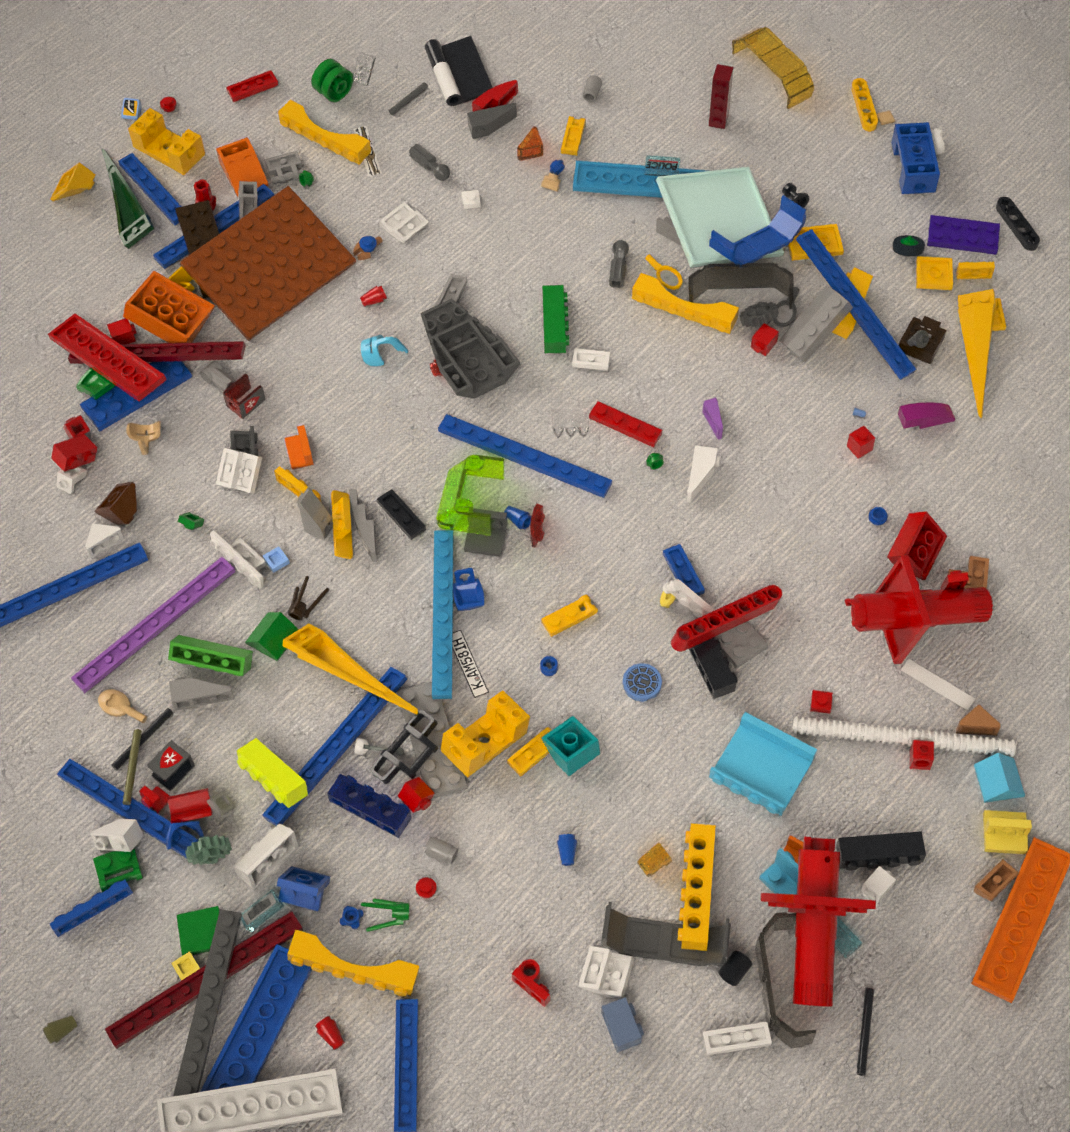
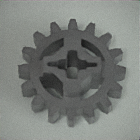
M758 302L745 308V311L741 312L739 317L742 326L758 328L763 324L774 321V318L778 317L779 311L776 303Z

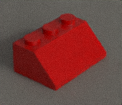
M927 511L909 513L887 558L895 565L900 556L908 555L910 563H912L915 577L926 580L947 535Z

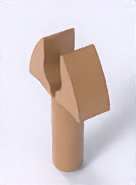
M380 236L375 238L377 245L382 243L383 240ZM358 242L353 250L354 256L357 255L358 260L371 258L370 252H364Z

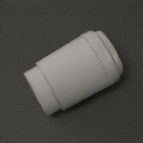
M590 76L586 81L583 98L588 102L595 101L602 86V81L598 76Z
M436 837L429 839L426 845L427 849L425 850L427 856L450 864L454 862L458 852V848Z

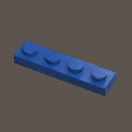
M126 880L115 882L108 890L95 894L89 901L76 905L72 911L57 916L49 924L57 937L133 894Z

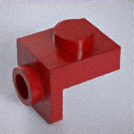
M144 785L139 791L142 797L141 802L147 808H152L157 813L168 803L167 798L170 797L158 786L150 790Z

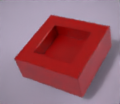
M813 690L810 711L830 714L833 693Z

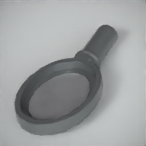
M793 287L787 300H783L776 305L779 314L777 318H774L773 322L777 326L786 327L794 321L797 313L794 302L800 290L798 287Z

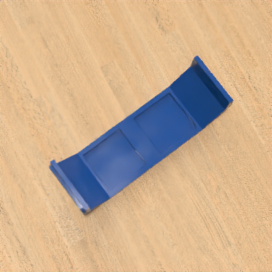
M783 195L780 210L768 226L735 243L712 230L709 246L740 268L746 267L763 258V256L789 245L805 224L806 209Z

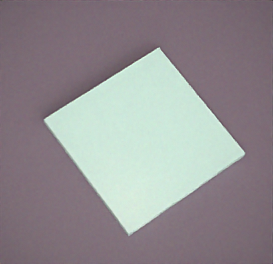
M749 167L658 176L656 179L690 268L732 263V261L709 246L712 230L735 243L771 223L770 216ZM781 248L763 256V258L783 256L784 250Z

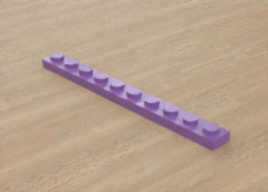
M223 557L219 558L72 676V681L85 694L235 573V568Z

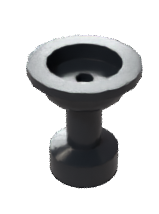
M793 183L786 184L782 189L783 194L786 197H792L793 202L804 208L809 202L808 194H797V188Z

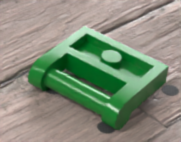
M135 847L131 852L113 851L93 858L102 892L108 890L111 885L118 881L126 880L128 882L134 879L137 881L143 879ZM133 868L132 872L106 880V877Z

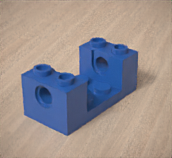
M929 122L895 124L891 144L893 154L900 155L902 165L899 179L901 194L936 192L940 171Z

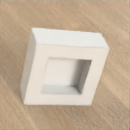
M478 190L461 192L464 209L481 207Z

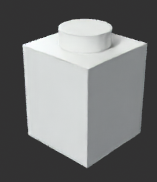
M879 866L863 883L861 891L871 900H876V904H878L893 888L896 879L889 870Z

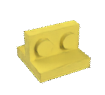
M984 810L985 852L1027 854V836L1032 828L1031 820L1026 819V813Z

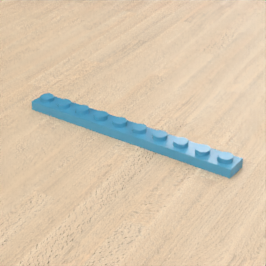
M453 530L434 531L432 699H452Z

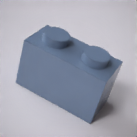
M626 997L601 1006V1014L617 1053L641 1044L644 1032L641 1024H636L634 1006L632 1003L628 1004Z

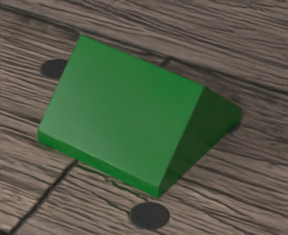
M268 612L245 643L278 661L287 649L283 647V639L299 629L281 612Z

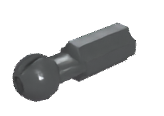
M415 144L410 148L409 156L426 170L432 169L436 179L444 181L449 178V167L437 164L436 157L420 144Z
M618 240L612 246L614 259L611 261L609 285L613 288L624 286L625 256L629 251L627 242Z

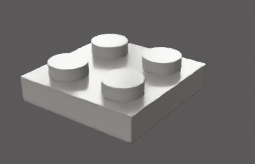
M748 621L714 637V639H718L723 654L726 655L736 669L768 648V644Z

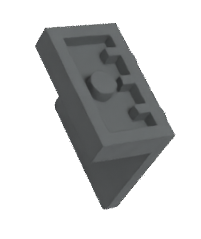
M469 508V526L464 552L500 557L508 525L507 513Z

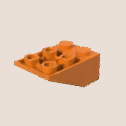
M248 137L216 148L219 163L237 197L240 181L257 182V188L263 184L269 186Z

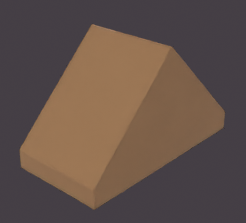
M977 705L959 721L956 733L997 736L1000 723L981 705Z

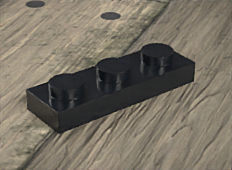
M393 489L377 498V503L410 540L426 530V526Z

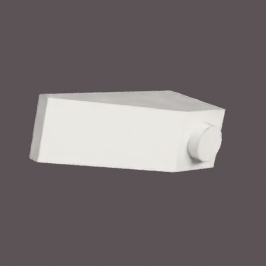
M695 445L687 502L691 503L713 476L715 467H719L720 456H717V448Z

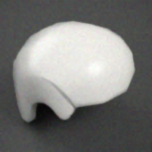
M942 127L931 131L937 155L946 152L944 151Z

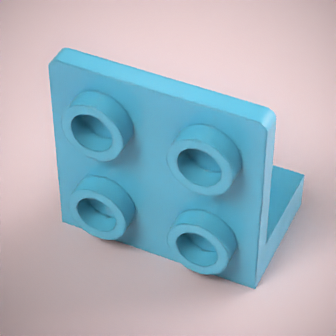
M780 848L777 851L775 863L762 873L759 879L775 894L797 895L798 864L788 851Z

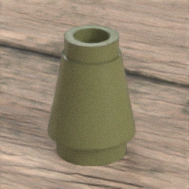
M71 1015L47 1023V1026L43 1028V1032L50 1044L53 1042L57 1043L78 1026Z

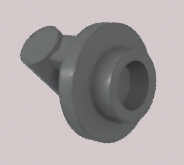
M919 330L907 343L909 346L914 345L917 348H924L929 341V335L927 331Z

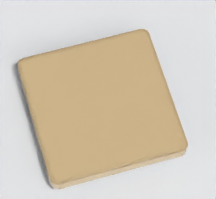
M890 110L876 114L881 125L895 122Z

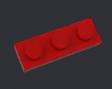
M272 70L227 86L226 89L232 101L236 102L278 86V80Z
M961 570L950 572V575H947L942 583L941 590L964 588L969 581L968 572L962 573Z

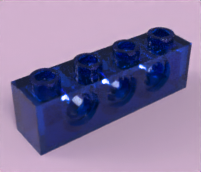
M340 774L327 793L329 801L397 838L401 836L411 820V812L408 806L403 803H395L386 794L382 793L380 795L367 784L363 786L357 783V780L350 775L344 776ZM353 792L358 793L355 797H349V794ZM368 802H375L371 807L366 806ZM386 811H392V812H393V813H392L391 815H389V816L383 815L384 812H386Z

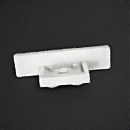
M214 530L210 532L211 546L215 550L218 549L228 562L231 561L238 572L247 576L252 585H256L261 589L263 587V576L258 571L266 566L265 560L241 538L229 545Z

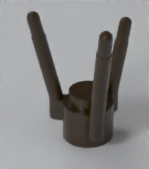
M306 576L300 592L299 587L295 588L288 615L299 621L303 617L308 618L310 612L326 595L329 588H326L311 606L306 609L307 605L301 601L309 580V576Z

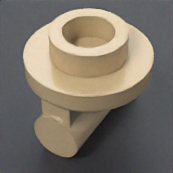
M549 173L548 176H544L541 187L558 192L561 180L558 179V175Z

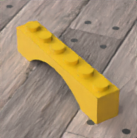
M289 100L278 111L282 126L294 130L297 134L317 142L322 147L334 151L351 162L360 165L371 153L370 140L358 134H338L320 128L309 119L304 107L292 100Z
M640 273L632 288V299L637 302L645 303L654 308L667 311L670 314L712 327L720 332L730 334L738 319L739 307L725 302L700 304L682 300L668 292L657 278Z
M295 930L287 954L288 960L293 965L300 967L307 965L316 972L322 973L327 971L332 973L334 977L341 979L344 977L351 978L353 982L361 985L368 983L381 991L386 989L392 990L394 994L402 997L412 995L419 971V965L401 960L380 966L351 964L332 954L322 945L316 935Z

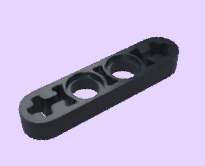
M1000 197L996 204L997 212L1026 250H1036L1040 242L1037 233L1009 197ZM1010 215H1014V216H1016L1018 219L1013 220V219H1010L1009 216H1010ZM1023 227L1027 231L1021 232L1018 230V228Z

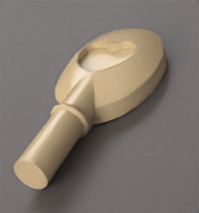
M105 690L98 697L101 709L111 716L117 717L128 714V716L141 723H145L147 720V716L138 712L133 707L131 708L127 696L118 690Z

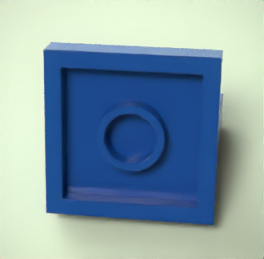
M291 866L278 878L277 886L281 887L278 901L319 911L324 889L329 885L331 876Z

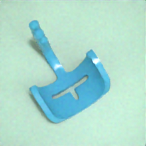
M382 335L370 337L361 342V355L363 361L369 366L384 365V361L378 351V345L391 344L397 351H404L405 353H408V349L399 339L394 337L384 338Z

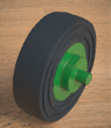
M902 235L896 237L893 241V251L899 255L918 256L924 251L925 242L916 236Z

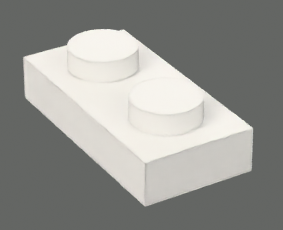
M575 348L572 367L608 371L610 352Z

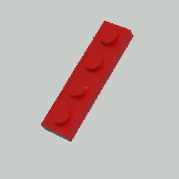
M597 401L589 413V419L651 447L656 445L662 435L661 429Z

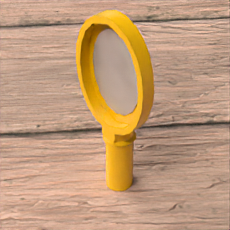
M650 254L646 256L645 259L657 271L656 277L664 287L676 290L682 286V276L676 269L666 265L662 266Z

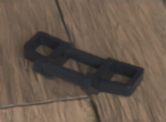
M419 710L418 714H415L405 724L404 730L389 748L383 750L370 768V772L384 784H388L400 770L409 778L414 779L415 773L433 752L435 753L439 749L427 738L438 722L424 710ZM425 717L430 722L420 733L414 726ZM411 734L423 743L426 749L408 768L393 754ZM388 760L394 766L386 775L381 776L378 774V770Z

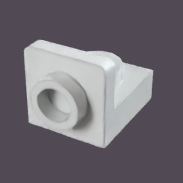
M77 467L64 472L61 469L57 472V487L72 494L74 492V484L86 477L87 470Z

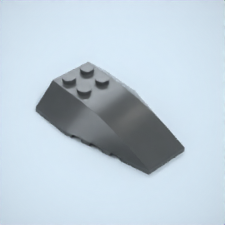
M452 298L420 313L439 371L457 396L475 399L505 384L520 366V361L499 335L496 336L492 333L489 327L483 326L475 316L469 315L468 311Z

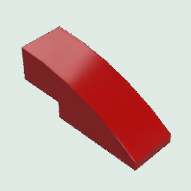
M508 81L484 92L472 102V111L507 105L518 94V81Z

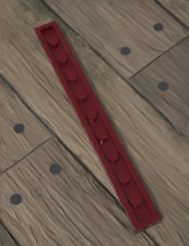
M244 341L122 344L123 347L145 362L243 359L246 347ZM71 353L69 354L68 360L70 364L83 363Z
M292 911L234 947L226 979L274 950L276 944L282 945L293 938L295 930L304 931ZM206 965L105 1028L114 1047L118 1049L198 998Z

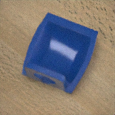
M473 568L455 571L456 583H453V596L458 611L473 610L484 606L483 588L479 579H475ZM462 574L470 575L467 578L468 580L463 581V579L460 578V576Z

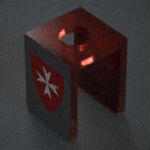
M244 374L223 392L226 406L242 419L265 401V394L261 385L242 401H237L251 389L247 374Z

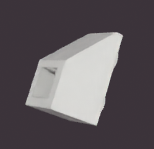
M118 819L92 831L90 834L98 850L131 852L144 836L137 820Z

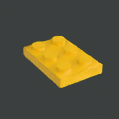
M837 224L802 227L788 245L792 261L810 259L796 239L799 235L812 229L831 256H839L844 253Z

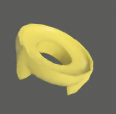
M663 591L660 598L661 606L670 608L669 606L675 601L676 597L671 593L666 594Z

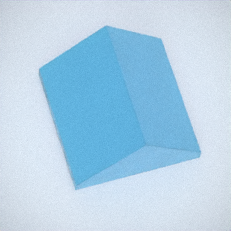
M996 753L974 764L984 803L1025 797L1014 758Z

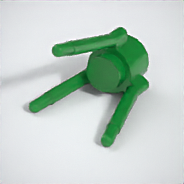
M376 898L372 899L374 903H361V906L390 909L392 910V918H396L394 921L366 928L367 932L394 925H404V920H409V903Z

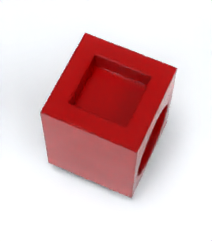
M913 740L910 747V769L930 770L934 761V742Z

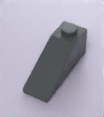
M516 103L467 113L468 126L472 138L489 136L516 118Z

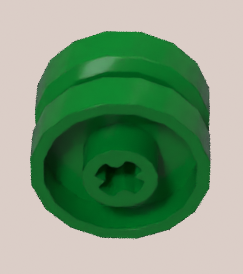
M330 58L324 60L315 69L311 84L313 89L322 94L327 100L338 102L348 94L354 79L350 70L343 67L335 59Z

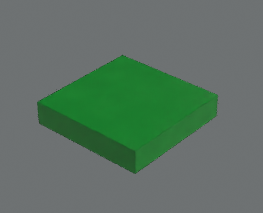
M219 906L177 915L182 956L188 952L196 955L210 951L220 912Z

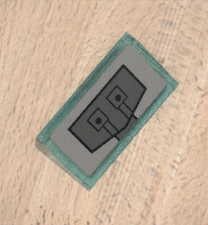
M272 889L241 913V920L245 928L252 932L285 905Z

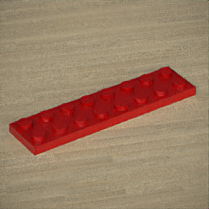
M73 314L48 333L52 341L139 402L167 380L163 373L77 314Z

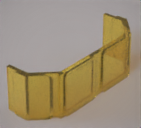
M755 28L732 40L733 55L748 47L781 79L788 96L787 109L812 97L814 84L804 62L788 49L769 28Z

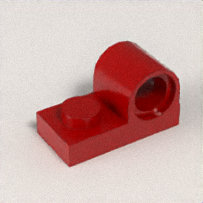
M527 959L512 972V981L545 1007L550 1002V991L542 983L537 984L540 979L539 964L535 960ZM527 969H533L535 974L527 976L524 972Z

